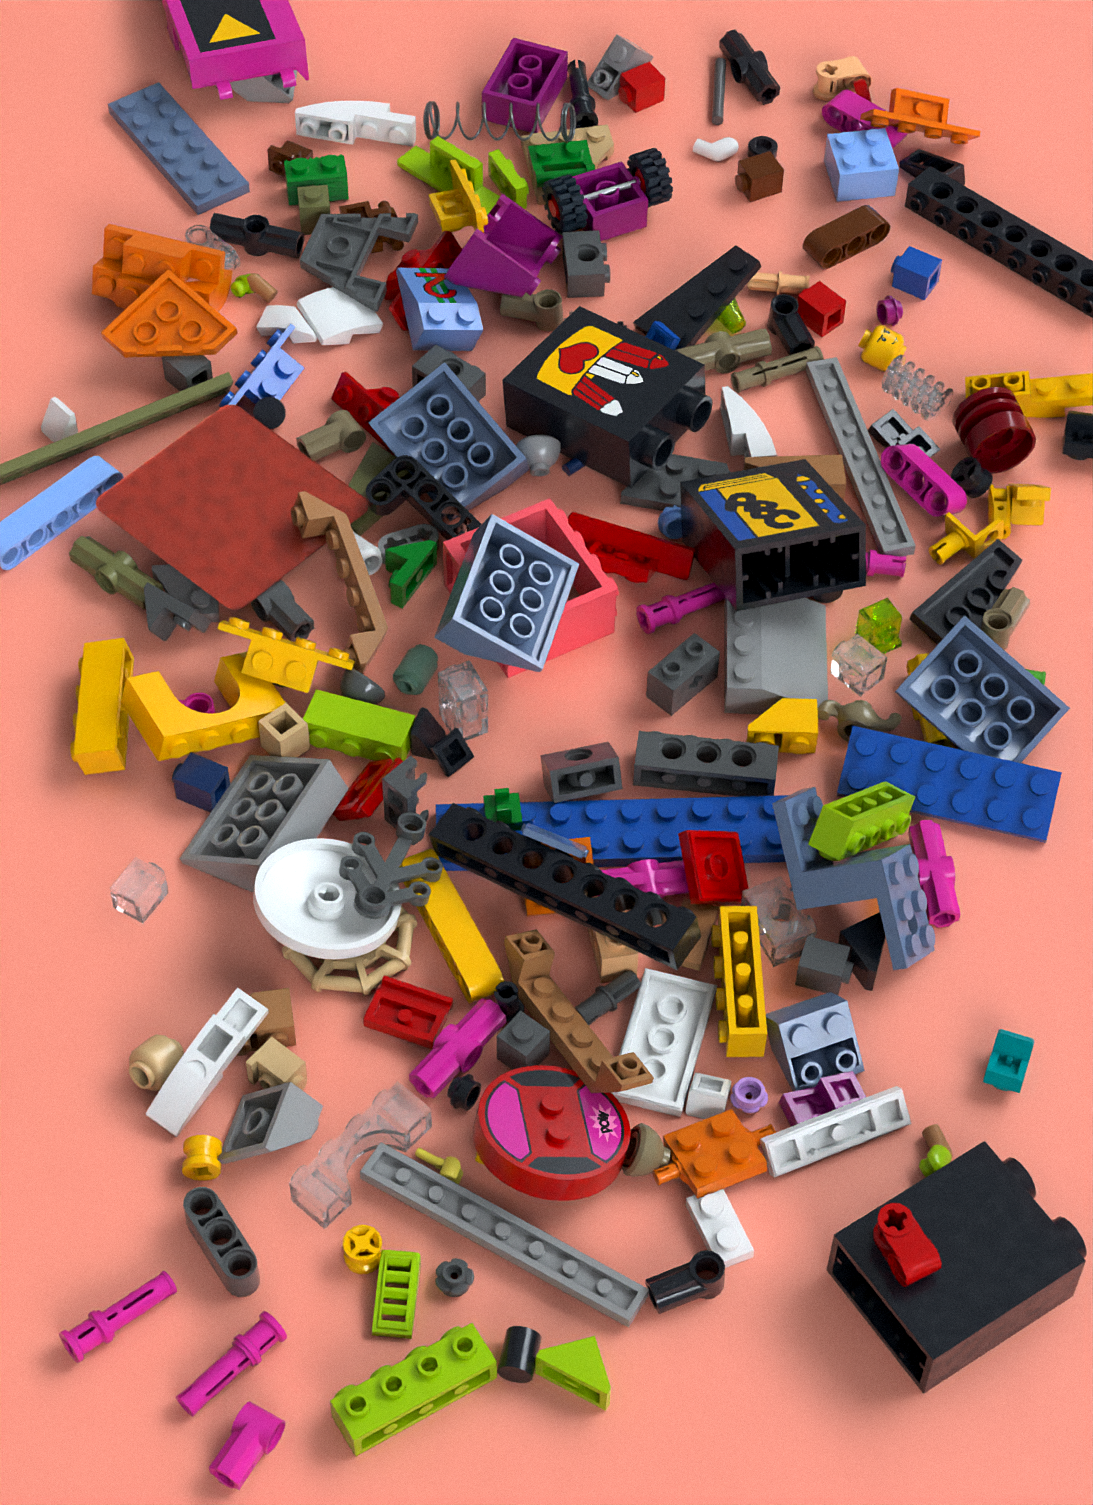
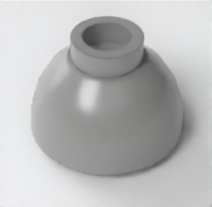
M532 435L521 439L516 444V447L527 458L530 474L532 476H545L550 473L549 468L555 464L559 457L561 443L552 436Z

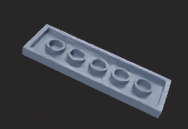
M159 82L108 104L110 115L197 215L250 192L248 181Z

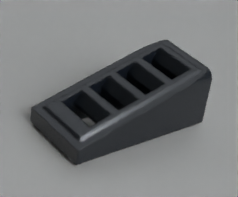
M918 149L899 162L900 168L915 178L931 166L965 185L964 165Z

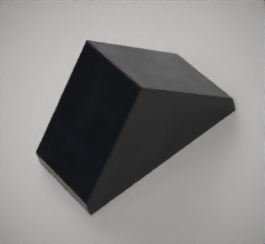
M880 912L841 930L838 944L850 947L848 961L854 963L852 972L864 989L869 991L873 990L886 939Z

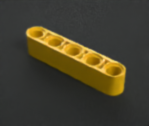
M430 848L404 858L400 867L420 863L429 857L440 859L436 852ZM443 867L441 877L436 882H427L422 878L403 882L406 888H409L413 882L417 881L424 882L430 887L431 893L428 903L424 906L416 907L466 1000L469 1003H473L493 995L494 991L497 992L496 986L504 982L502 973L445 868Z

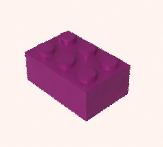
M512 38L482 91V104L483 102L486 103L487 121L507 126L510 113L509 103L512 102L513 120L516 129L531 132L536 117V103L538 102L540 104L541 124H543L567 80L568 51ZM538 121L534 133H538L540 129Z

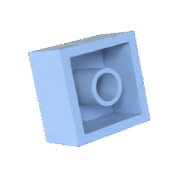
M885 128L827 134L824 163L837 202L895 196L899 167Z

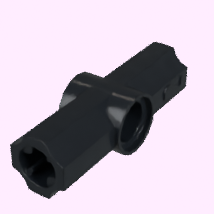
M736 29L727 31L724 37L719 40V48L731 63V71L737 83L744 82L755 99L762 102L763 105L772 103L780 95V86L768 71V64L764 53L760 50L754 51L743 34L738 33Z
M214 213L208 230L210 239L244 246L245 251L252 256H262L272 252L299 258L304 243L303 232L269 225L268 219L261 215H250L245 219Z

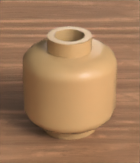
M154 1035L148 1038L131 1052L129 1057V1074L131 1079L142 1089L160 1091L184 1055L182 1046L178 1041L170 1039L165 1035Z

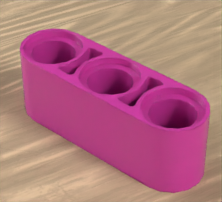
M842 90L823 106L822 116L830 126L840 132L882 129L871 126L870 121L860 120L861 113L872 109L886 110L850 90ZM888 126L885 128L892 149L908 134L898 132V127Z
M914 444L893 445L883 450L881 454L883 470L929 514L939 517L945 516L948 512L952 515L958 514L965 509L967 504L965 491L918 446Z

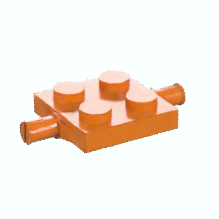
M730 1109L663 1135L664 1147L670 1149L672 1163L653 1170V1178L658 1186L675 1178H680L690 1186L697 1199L707 1194L767 1171V1161L758 1149V1146L761 1145V1138L776 1133L775 1128L772 1124H769L751 1132L742 1125L734 1111Z

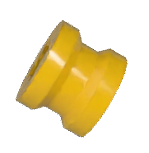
M195 1135L184 1141L183 1151L187 1155V1159L182 1163V1173L186 1177L193 1180L207 1181L215 1179L221 1174V1163L218 1161V1156L222 1153V1142L218 1138L209 1135Z
M357 1225L346 1232L343 1238L346 1266L357 1274H369L379 1268L381 1251L383 1250L382 1238L374 1227ZM360 1252H369V1254L359 1256Z

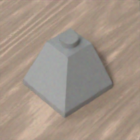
M292 1082L243 1095L218 1161L226 1164L269 1153L311 1139L318 1128V1119L323 1105Z

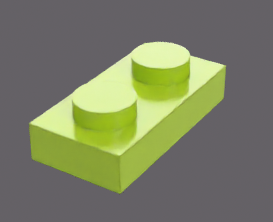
M499 149L489 152V177L502 194L523 209H526L527 195L529 194L526 180L523 177L520 178L515 171L512 161L506 159Z

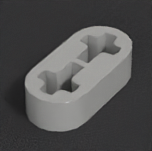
M419 524L383 536L378 543L382 563L385 564L386 549L422 542L423 538L425 541L432 540L437 542L438 551V530L429 524Z

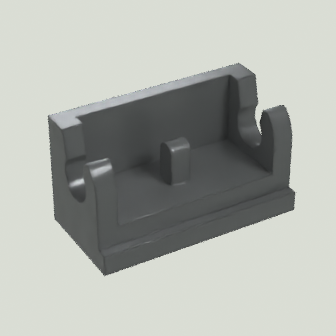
M409 756L382 778L384 819L395 829L400 815L407 812L416 813V806L419 803L417 791L427 782L426 772L415 779V768L418 766V761L412 756ZM424 810L420 814L425 821L429 817L428 810Z

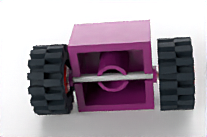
M651 148L630 155L627 161L629 168H626L621 161L573 177L567 174L544 182V187H542L544 195L542 197L546 203L544 207L548 211L547 217L551 220L552 227L560 235L563 232H572L579 229L583 231L599 230L601 241L647 227L648 207L670 201L672 198L671 192H673V187L670 185L672 177H669L668 173L670 170L669 167L666 168V160L662 158V153L657 148Z

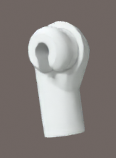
M730 137L723 138L714 143L698 138L694 143L693 152L720 162L733 156L738 151L739 145L735 139Z

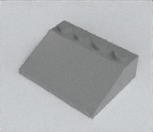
M725 597L724 713L763 714L782 698L817 699V709L824 700H828L826 606L816 601L802 598L736 611Z
M250 755L179 859L185 865L253 892L256 876L263 862L273 852L287 844L305 839H316L349 788L330 759Z

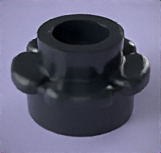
M471 1074L461 1078L456 1077L450 1084L447 1093L448 1097L451 1098L450 1104L455 1109L460 1107L466 1111L470 1110L480 1095L481 1084L475 1081Z

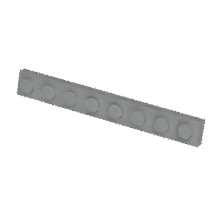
M838 358L807 362V376L840 455L842 454L844 467L880 554L893 556L913 555L916 545L886 473L881 466V461Z
M382 1142L360 1171V1179L628 1328L649 1296L648 1288Z

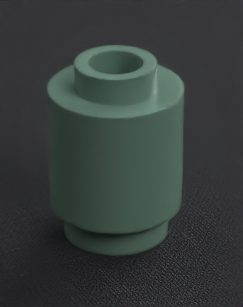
M422 644L416 645L407 651L393 674V681L401 692L408 695H419L424 691L438 667L436 652Z

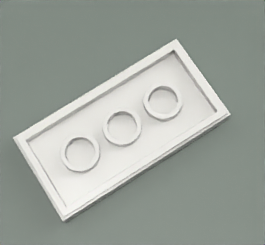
M645 968L619 1056L634 1052L654 1079L651 1084L621 1092H611L619 1102L681 1117L716 995L717 985Z

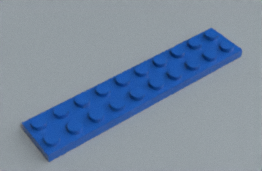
M789 795L586 800L558 803L553 801L520 802L523 824H533L567 839L590 837L593 863L597 867H621L648 859L657 860L658 863L682 861L678 833L685 830L738 832L744 863L786 862L772 803ZM483 803L457 804L464 808L471 807L485 817ZM436 804V824L452 804ZM520 830L515 831V832H517V833L523 835V834H522V833H523L522 831H520ZM438 856L446 871H468Z

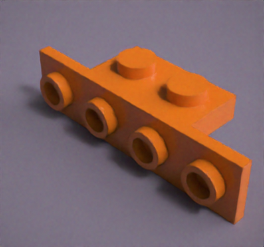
M901 88L891 90L889 112L872 109L861 113L860 120L870 121L873 127L887 128L888 126L898 127V132L909 134L915 133V131L923 132L924 137L930 139L947 137L951 138L950 142L954 144H968L969 140L980 137L981 132L947 124L950 99Z

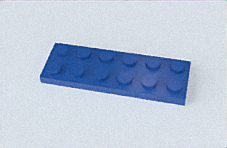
M853 726L837 796L846 797L886 781L915 796L910 810L911 813L1046 843L1062 772Z

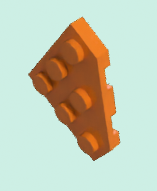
M169 269L101 332L102 338L125 358L216 355L238 334L237 328Z

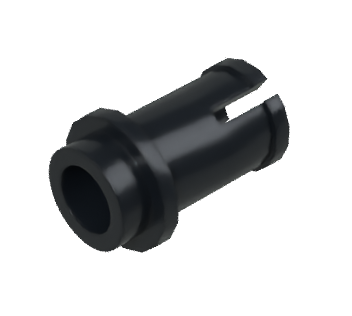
M510 981L499 983L495 988L497 992L494 991V996L497 1001L496 1004L499 1005L502 1012L506 1015V1023H509L520 1010L524 1013V1005L519 999V991L514 983Z

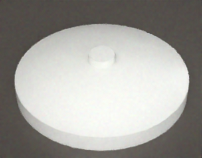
M324 838L300 840L277 849L263 862L258 870L253 891V904L257 917L272 937L296 952L322 959L353 958L378 948L395 930L401 904L390 906L389 913L379 919H369L360 915L354 908V898L357 894L355 887L351 881L343 879L339 874L342 858L345 856L359 858L362 861V872L370 884H374L376 877L365 858L353 852L351 843ZM399 884L390 885L387 892L399 890Z

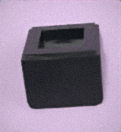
M422 707L419 709L410 733L411 752L415 756L436 760L430 747L446 736V734L427 708Z

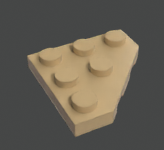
M608 125L575 129V135L571 141L587 140L595 169L604 159L608 160L613 155L614 143ZM558 131L544 133L548 138L552 139L557 135ZM542 133L532 134L528 140L521 141L538 205L546 203L542 197L544 195L542 187H535L528 159V146L566 142L561 133L552 142L548 141ZM521 135V138H526L529 135Z

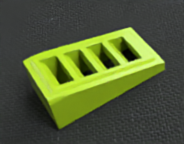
M395 1250L381 1251L372 1335L412 1339L421 1271V1255L419 1253ZM387 1283L408 1284L409 1289L387 1287ZM385 1299L407 1301V1305L387 1304ZM383 1314L405 1316V1322L382 1320Z

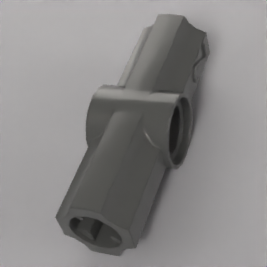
M282 580L277 581L251 602L256 615L264 622L270 620L283 632L289 641L294 642L297 637L307 639L310 632L314 629V620L295 602L291 590Z

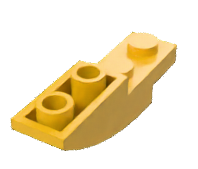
M1028 370L965 377L966 398L985 388L1005 387L1014 393L1026 417H1065V408L1093 405V373L1030 379Z

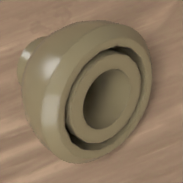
M643 1123L634 1126L631 1129L630 1142L622 1166L623 1173L632 1177L645 1176L652 1173L653 1170L668 1165L670 1149L664 1147L657 1132Z

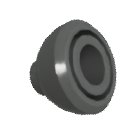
M345 669L340 682L342 696L377 705L385 698V691L374 681L355 669Z

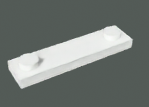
M895 1086L760 1139L767 1161L769 1174L775 1178L910 1125L911 1120L902 1088Z

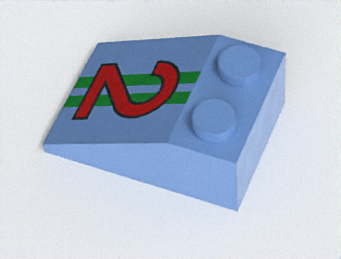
M397 268L396 270L412 348L415 351H429L435 345L447 351H472L483 332L478 304L468 287L454 285L444 278L449 268Z

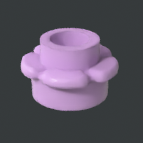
M754 1077L740 1079L733 1086V1094L730 1096L733 1106L737 1109L741 1108L744 1113L748 1114L758 1112L759 1108L764 1107L768 1101V1094L765 1092L763 1083ZM746 1095H751L752 1098H751V1099H747L745 1096H746Z

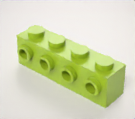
M884 781L822 806L808 845L818 849L822 857L831 861H840L898 835H902L910 825L911 815H909L915 796Z
M473 1323L463 1328L460 1326L454 1327L444 1333L441 1339L428 1347L419 1346L413 1349L403 1361L394 1366H382L372 1373L370 1379L357 1386L348 1385L339 1390L334 1398L330 1400L332 1418L356 1457L496 1379L497 1361Z

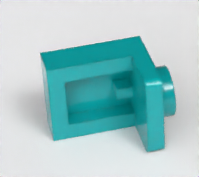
M999 1029L983 1082L991 1084L999 1090H1010L1020 1093L1035 1043L1034 1039Z

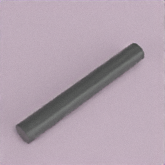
M717 58L714 65L712 123L715 125L722 124L724 116L726 60L724 58Z

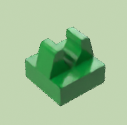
M509 788L494 789V795L483 796L485 818L494 822L501 821L507 824L513 831L521 830L523 821L519 793H509Z

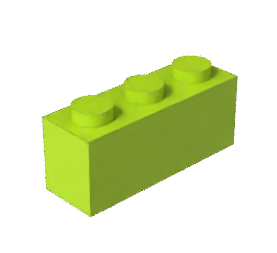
M316 689L303 720L308 724L309 742L314 747H325L340 751L351 757L359 756L374 761L391 759L393 762L398 757L404 761L411 749L410 733L415 722V715Z

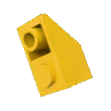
M782 698L748 725L746 742H763L768 745H778V752L794 754L815 753L818 738L817 699Z

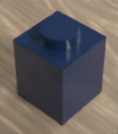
M190 752L184 763H179L176 766L172 775L176 799L210 813L230 785L228 767Z

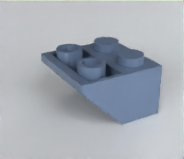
M829 992L766 1014L767 1033L771 1049L792 1091L815 1087L820 1078L850 1071H853L854 1074L865 1071L848 1001Z

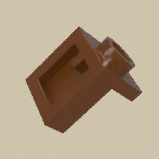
M288 140L281 148L271 145L267 149L269 170L284 177V161H291L296 158H313V150Z

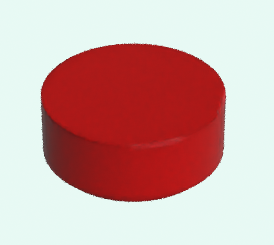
M862 78L853 81L856 94L872 102L866 80Z

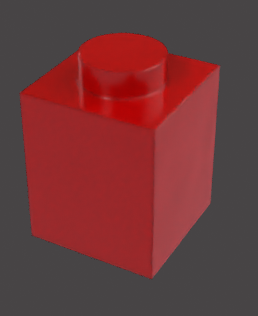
M646 62L620 74L619 97L635 113L664 101L666 78L650 62Z
M821 281L810 288L803 289L798 295V313L808 328L821 338L844 323L846 300Z

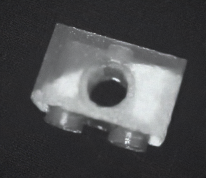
M470 660L458 665H451L445 670L438 672L439 715L449 732L458 728L465 741L488 733V690Z
M782 876L742 891L741 906H757L760 945L773 967L800 957L807 936L815 937L817 929L810 915L805 916L802 910H797L792 887L788 888Z

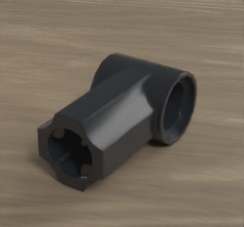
M782 294L775 296L771 301L767 324L768 329L780 338L789 355L813 348L815 341L798 313V301L790 295Z
M705 1250L695 1254L691 1261L646 1279L645 1284L649 1289V1297L654 1308L661 1314L698 1298H715L724 1288L725 1264L719 1254L714 1251ZM709 1270L714 1272L716 1277L706 1280L700 1278L697 1274L701 1271Z

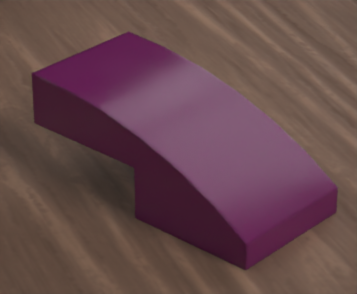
M850 1071L820 1078L815 1087L784 1093L779 1100V1104L792 1127L864 1099L866 1095L854 1072Z

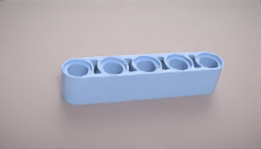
M92 456L0 522V567L3 570H10L97 508V500L124 481L123 474L100 456Z

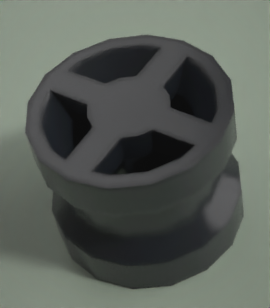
M966 457L956 464L951 473V478L962 487L970 498H977L983 495L993 481L992 474L987 469L981 468L980 462L974 457Z

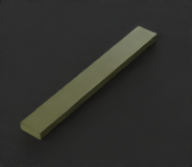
M229 372L2 463L0 464V485L229 392L234 381Z

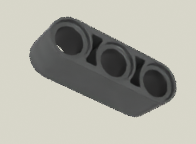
M207 1187L192 1189L186 1194L183 1202L186 1222L190 1232L225 1288L232 1295L246 1297L253 1294L260 1284L258 1262L253 1250L217 1194ZM199 1209H210V1211L204 1215L195 1214V1212ZM221 1238H227L230 1240L228 1243L224 1245L213 1244L216 1240ZM241 1268L250 1270L242 1276L232 1274Z

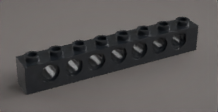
M931 166L908 184L905 201L906 208L1093 318V261Z
M453 803L429 833L437 856L675 970L680 968L701 938L697 916L688 908L671 905L654 892L649 891L646 893L633 887L624 878L611 877L603 873L594 864L581 863L562 850L551 849L540 841L513 831L507 824L501 821L494 822L483 817L477 810L471 807L464 808Z

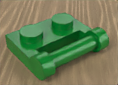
M587 140L528 146V159L536 188L544 187V182L567 174L573 177L595 170Z

